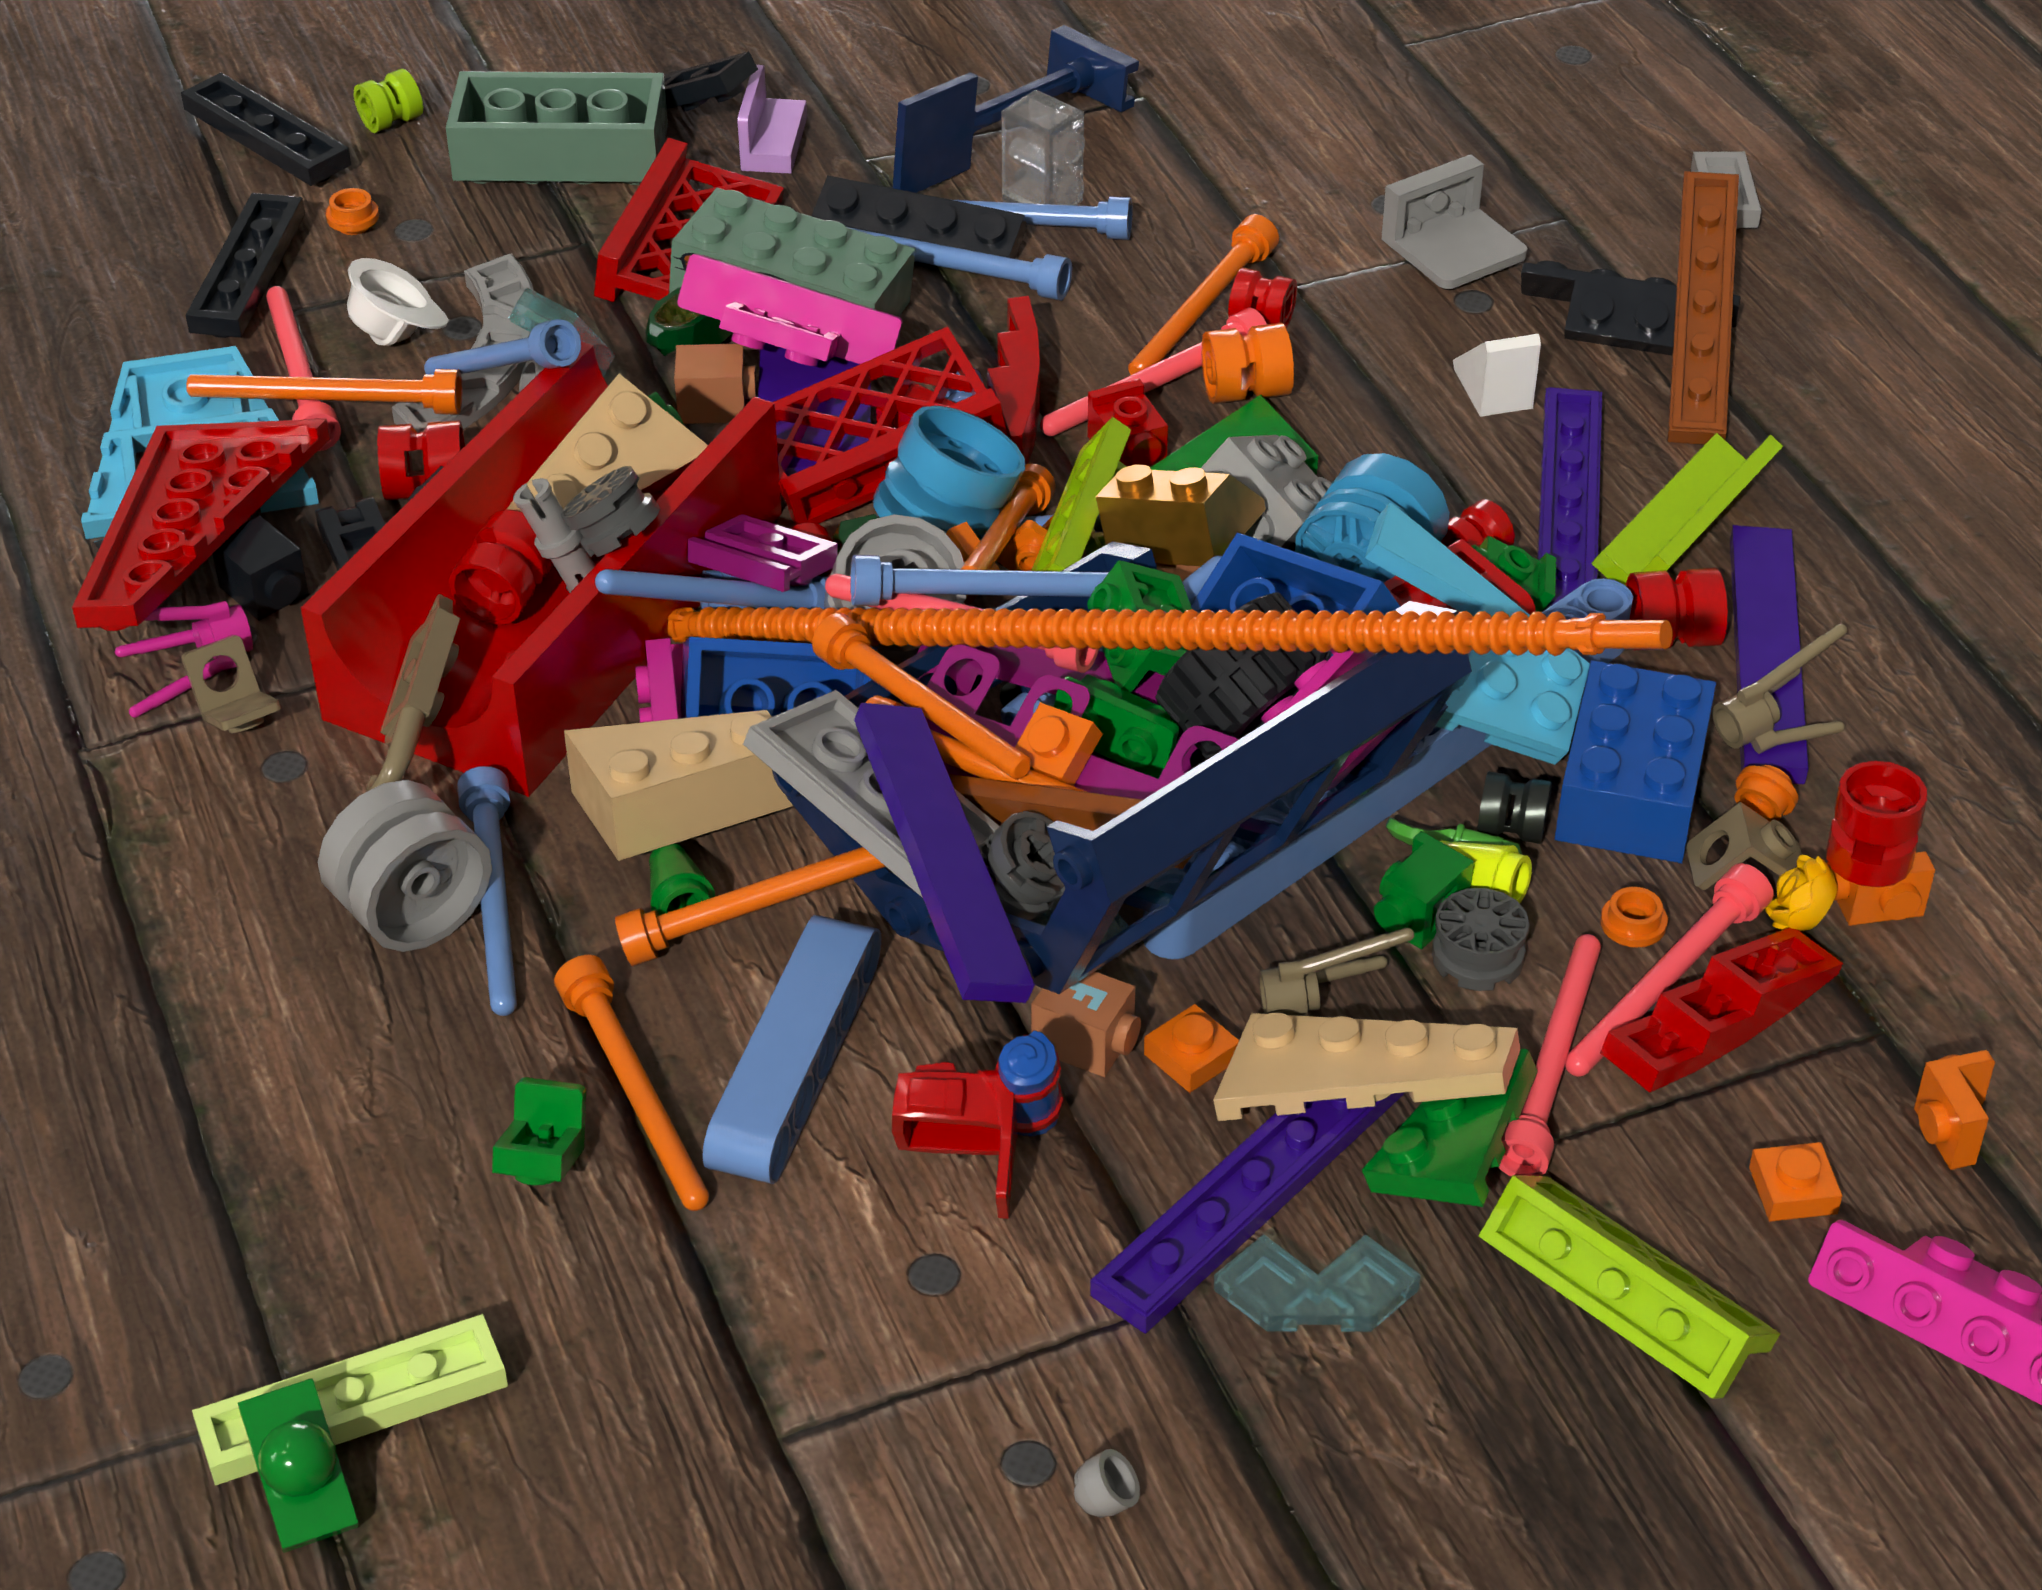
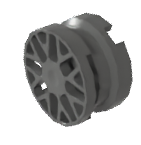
M623 466L597 479L577 494L561 513L568 527L571 530H579L583 535L580 542L590 557L594 554L599 557L622 546L620 540L626 538L631 533L637 536L657 517L660 511V507L650 493H642L637 486L639 477L631 466Z
M1028 811L1012 814L978 846L980 852L984 853L981 855L985 864L990 866V869H987L992 882L997 881L998 883L995 885V889L1005 913L1026 920L1035 919L1043 915L1054 903V900L1060 899L1065 891V885L1059 879L1053 865L1055 853L1047 830V826L1054 821L1041 814Z
M1468 888L1451 894L1440 903L1435 917L1436 934L1432 944V958L1434 967L1444 978L1450 974L1459 980L1458 987L1473 991L1494 990V984L1503 980L1508 984L1512 983L1520 975L1526 954L1525 941L1529 932L1527 912L1519 902L1500 891L1487 888Z

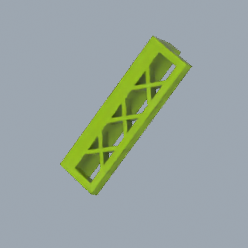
M1112 417L1080 450L1031 571H1062L1081 560L1084 550L1088 556L1106 545L1103 532H1095L1094 524L1099 514L1096 496L1119 470L1127 467L1119 460L1131 432L1130 428L1116 418Z
M1716 433L1591 564L1607 579L1618 581L1625 586L1630 573L1667 571L1778 453L1783 445L1770 434L1746 460Z
M1512 1175L1478 1236L1712 1399L1724 1398L1748 1355L1770 1352L1781 1334L1548 1176Z

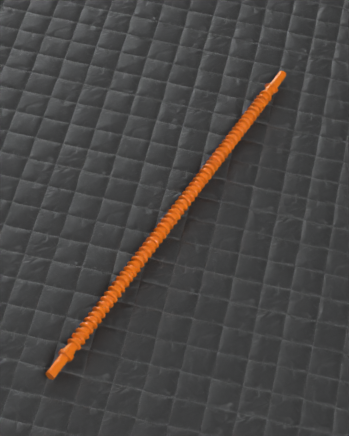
M709 606L704 607L700 612H696L693 608L675 609L667 618L668 634L674 642H685L689 637L812 644L813 635L818 625L826 617L835 613L846 614L862 625L867 631L870 646H877L879 644L892 646L895 644L902 647L909 644L917 647L923 644L927 647L936 645L949 647L951 644L953 646L963 644L972 648L979 647L980 645L986 648H991L995 645L1007 648L1012 645L1015 648L1028 646L1034 649L1043 646L1050 649L1057 645L1061 649H1067L1071 646L1076 649H1083L1088 646L1094 650L1100 649L1102 646L1109 650L1116 649L1118 646L1128 650L1135 646L1139 650H1145L1149 647L1155 650H1162L1167 647L1173 651L1179 650L1181 647L1188 651L1196 650L1198 647L1204 651L1212 650L1214 647L1220 651H1227L1232 647V649L1238 652L1244 651L1248 647L1254 652L1261 651L1263 648L1270 652L1278 651L1280 648L1286 652H1293L1299 648V650L1305 653L1311 652L1314 648L1321 653L1328 652L1331 648L1338 653L1346 652L1349 648L1355 653H1361L1367 648L1368 651L1374 654L1381 652L1383 649L1390 654L1398 653L1401 649L1407 654L1415 653L1418 649L1425 654L1434 653L1436 649L1442 654H1450L1455 649L1461 655L1469 654L1472 650L1479 655L1487 654L1490 650L1497 655H1503L1510 649L1517 656L1523 655L1527 650L1535 656L1542 655L1546 650L1549 654L1558 656L1566 648L1579 650L1583 655H1596L1603 653L1605 649H1668L1672 642V627L1667 620H1606V616L1603 613H1589L1584 618L1566 619L1559 611L1550 613L1548 617L1540 611L1533 612L1529 617L1522 611L1514 612L1510 617L1504 611H1499L1491 617L1486 611L1477 612L1474 616L1468 611L1459 612L1456 616L1450 611H1443L1438 616L1432 611H1425L1419 616L1418 613L1412 610L1406 611L1403 615L1395 610L1388 611L1385 615L1378 610L1371 611L1368 615L1361 610L1353 611L1350 615L1344 610L1336 611L1333 615L1327 610H1322L1315 615L1310 610H1304L1299 614L1293 610H1287L1282 614L1277 610H1270L1266 614L1260 610H1252L1248 614L1244 610H1235L1231 613L1225 609L1219 610L1217 613L1209 609L1202 610L1200 613L1193 609L1186 610L1184 613L1173 609L1166 613L1162 609L1153 610L1152 612L1146 609H1140L1136 612L1130 609H1124L1120 612L1115 609H1108L1105 612L1099 609H1092L1089 612L1084 609H1076L1072 612L1065 608L1057 612L1051 608L1043 611L1036 608L1029 609L1028 611L1021 608L1014 609L1013 611L1007 608L999 609L998 611L992 608H987L983 611L977 608H972L968 611L963 608H956L953 611L948 608H941L937 611L934 608H926L925 610L912 608L907 610L903 607L896 610L889 607L882 608L881 610L875 607L868 608L867 610L858 607L851 610L847 607L840 609L833 607L826 609L820 607L812 609L806 607L798 609L793 607H786L784 609L779 607H772L770 609L766 607H758L757 609L753 607H745L743 609L731 607L729 609L724 606L718 608Z

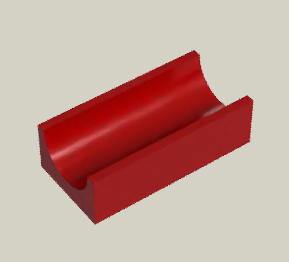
M581 341L579 356L572 364L553 369L544 368L301 607L322 720L385 743L386 735L380 733L411 636L425 622L437 595L441 594L453 600V615L460 618L453 643L459 645L460 648L453 667L447 676L441 679L438 691L444 693L441 709L429 727H422L414 754L463 773L480 766L497 768L507 776L509 790L530 797L567 755L564 730L591 728L636 678L635 667L647 665L645 640L671 638L668 634L667 618L669 614L675 609L693 608L696 610L700 606V602L603 594L595 586L596 575L604 569L700 577L703 570L712 569L688 562V539L696 537L705 540V531L741 514L774 523L782 514L781 495L778 485L780 479L775 403L753 397L672 485L653 495V498L660 507L657 517L637 536L631 533L626 538L620 540L622 546L599 557L595 554L591 556L596 566L584 578L582 577L580 583L570 593L553 564L541 584L536 585L533 596L517 619L510 624L502 625L483 622L471 616L457 603L450 591L448 582L450 574L465 551L472 546L474 538L488 518L497 511L507 510L513 501L516 491L530 480L608 387L598 366L594 345Z

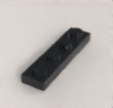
M219 73L181 92L185 111L310 186L328 180L331 175L351 165L349 147L223 73Z
M827 175L812 213V217L825 221H837L845 227L1016 259L1027 229L1025 214Z
M251 193L185 315L189 333L213 335L219 338H242L305 216L302 197Z

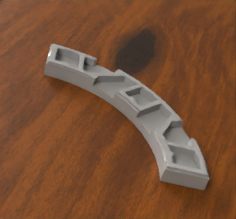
M507 254L465 270L466 287L476 298L483 315V327L480 329L471 349L529 337L532 329L538 325L537 304L532 283L524 268L513 254ZM526 362L461 374L463 395L459 415L435 414L434 409L424 408L423 403L399 402L392 406L394 423L396 425L411 424L417 432H423L427 424L431 422L461 421L462 427L465 429L490 412L509 394L520 381Z

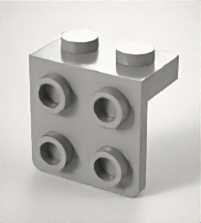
M1472 154L1389 184L1385 188L1381 239L1443 289L1460 287L1463 284L1501 271L1526 259L1527 246L1479 209L1484 164Z
M1284 435L1228 437L1200 468L1205 473L1230 474L1264 499L1266 510L1244 535L1285 549H1289L1294 544L1297 532L1332 484L1327 479L1315 475L1304 462L1307 457L1302 448L1295 441Z

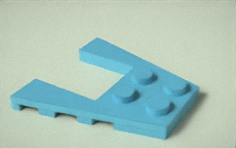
M236 346L123 362L110 409L112 417L109 432L104 433L100 446L102 453L101 463L98 472L93 473L89 488L91 498L89 508L81 517L86 539L105 537L137 469L136 453L145 452L156 426L279 421L273 409L268 408L264 399L190 397L187 393V378L191 374L253 376ZM302 466L260 507L261 513L319 504L316 483L313 478L309 479Z
M1389 502L1377 517L1365 559L1460 612L1468 611L1474 616L1477 612L1486 611L1492 617L1496 612L1504 611L1510 617L1514 612L1522 611L1528 617L1530 616V614L1394 504ZM1566 648L1558 656L1549 654L1547 650L1538 656L1531 654L1529 650L1523 655L1518 656L1513 654L1510 649L1503 655H1497L1492 650L1487 654L1479 655L1472 650L1468 654L1472 672L1464 684L1452 692L1445 703L1448 708L1435 726L1453 731L1458 725H1462L1486 733L1484 739L1486 743L1556 765L1569 752L1590 663L1570 648Z

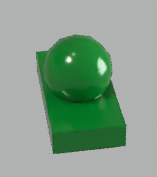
M313 1378L238 1402V1409L283 1553L358 1528V1520Z

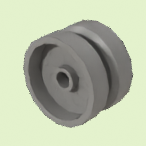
M893 514L869 520L851 533L836 558L830 576L836 573L850 576L853 555H879L881 562H892L893 568L961 569L964 561L959 548L940 528L921 518ZM825 591L824 609L829 607L836 609L847 607L851 610L858 607L865 610L873 608L852 605L849 601L831 597ZM925 594L964 604L966 600V595ZM881 644L870 646L878 647L877 652L895 665H899L916 655L920 646L913 647L909 644L902 647L895 644L892 646H883Z
M411 780L383 783L359 795L334 820L323 838L317 862L321 882L382 947L401 952L427 948L451 935L473 914L486 893L492 872L490 851L483 841L427 785Z

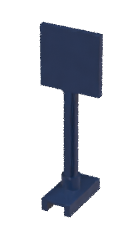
M1063 25L1051 30L1047 76L976 106L978 76L969 72L898 102L893 188L917 193L969 170L971 166L973 135L977 130L1065 92H1080L1119 112L1134 107L1135 97L1127 94L1126 90L1128 74L1138 70L1139 61Z

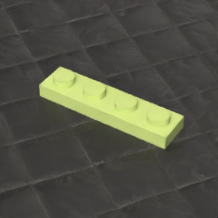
M481 1314L194 1409L192 1413L216 1486L258 1472L238 1409V1402L313 1378L332 1441L337 1445L506 1388L508 1383L505 1367L484 1315Z

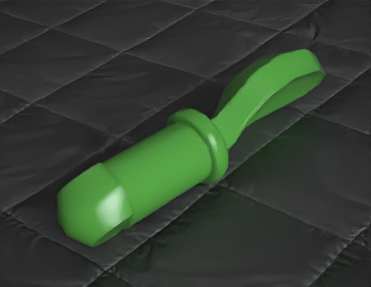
M1389 817L1386 824L1388 832L1394 838L1410 846L1413 845V837L1422 831L1438 841L1514 845L1518 848L1519 854H1522L1518 843L1504 840L1502 837L1467 829L1461 823L1458 824L1456 829L1428 830L1414 827Z

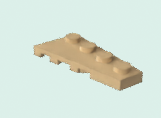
M1251 1013L1213 1099L1217 1120L1242 1119L1243 1108L1275 1105L1277 1116L1306 1113V1102L1346 1098L1347 1109L1374 1107L1377 1101L1383 1100L1391 1094L1409 1092V1096L1414 1103L1506 1094L1521 1050L1518 1029L1493 1027L1484 1024L1457 1025L1421 1023L1415 1020L1385 1021L1353 1019L1346 1016L1331 1018L1295 1016L1283 1013Z

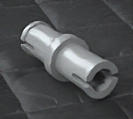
M543 478L532 480V483L538 494L534 497L526 483L516 491L513 501L520 508L536 534L534 545L543 558L551 559L566 584V589L570 593L580 583L582 577L584 578L596 564L580 542L583 535L579 530H571L561 516L563 508L554 495L548 480Z

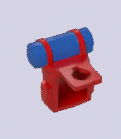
M1034 1030L1030 1035L1023 1034V1036L1016 1037L1004 1045L994 1070L958 1072L954 1063L941 1062L916 1066L915 1072L899 1073L892 1110V1134L898 1150L944 1154L999 1155L996 1183L998 1218L1009 1219L1017 1134L1023 1136L1045 1134L1056 1125L1063 1106L1061 1086L1058 1082L1061 1076V1066L1054 1045L1043 1033Z

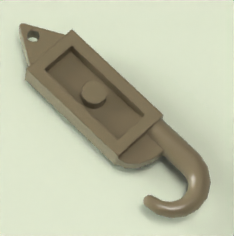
M441 594L437 595L425 622L411 636L380 733L386 735L385 743L389 745L386 759L379 775L374 774L370 777L366 792L383 783L401 781L413 758L422 727H429L443 704L444 693L438 691L441 679L445 678L450 672L459 653L460 647L453 643L460 618L453 615V600Z

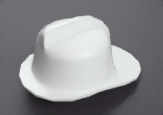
M360 258L352 261L347 270L352 283L347 301L348 314L354 324L369 334L377 345L391 346L396 342L403 341L409 338L418 327L429 329L446 327L449 321L446 314L430 298L422 284L407 271L391 263L373 258Z

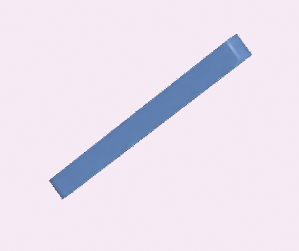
M1604 578L1594 579L1584 583L1542 613L1548 617L1550 613L1559 611L1566 619L1584 618L1589 613H1603L1606 616V620H1630L1633 595L1629 588L1618 581ZM1605 649L1603 653L1596 655H1583L1579 650L1574 651L1589 663H1591V660L1609 663L1625 649ZM1458 725L1453 731L1435 726L1431 733L1423 737L1415 747L1414 752L1416 755L1408 767L1143 939L1145 947L1156 956L1166 959H1181L1195 953L1492 744L1484 742L1486 733L1462 725ZM1348 774L1336 787L1326 791L1319 802L1359 776ZM1308 781L1251 818L1281 826ZM1233 836L1212 872L1256 843ZM1199 851L1191 857L1183 869L1171 868L1146 886L1174 895ZM1143 910V917L1150 912Z

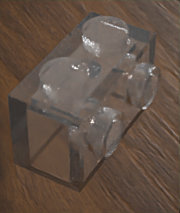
M1039 90L1032 91L1002 110V200L1012 203L1077 205L1082 202L1084 193V111Z

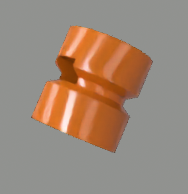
M1283 323L1252 326L1245 336H1242L1236 328L1206 331L1203 334L1201 346L1203 378L1208 398L1212 404L1243 401L1249 391H1253L1256 396L1261 394L1264 398L1286 396L1292 393L1294 384L1293 353L1290 337Z

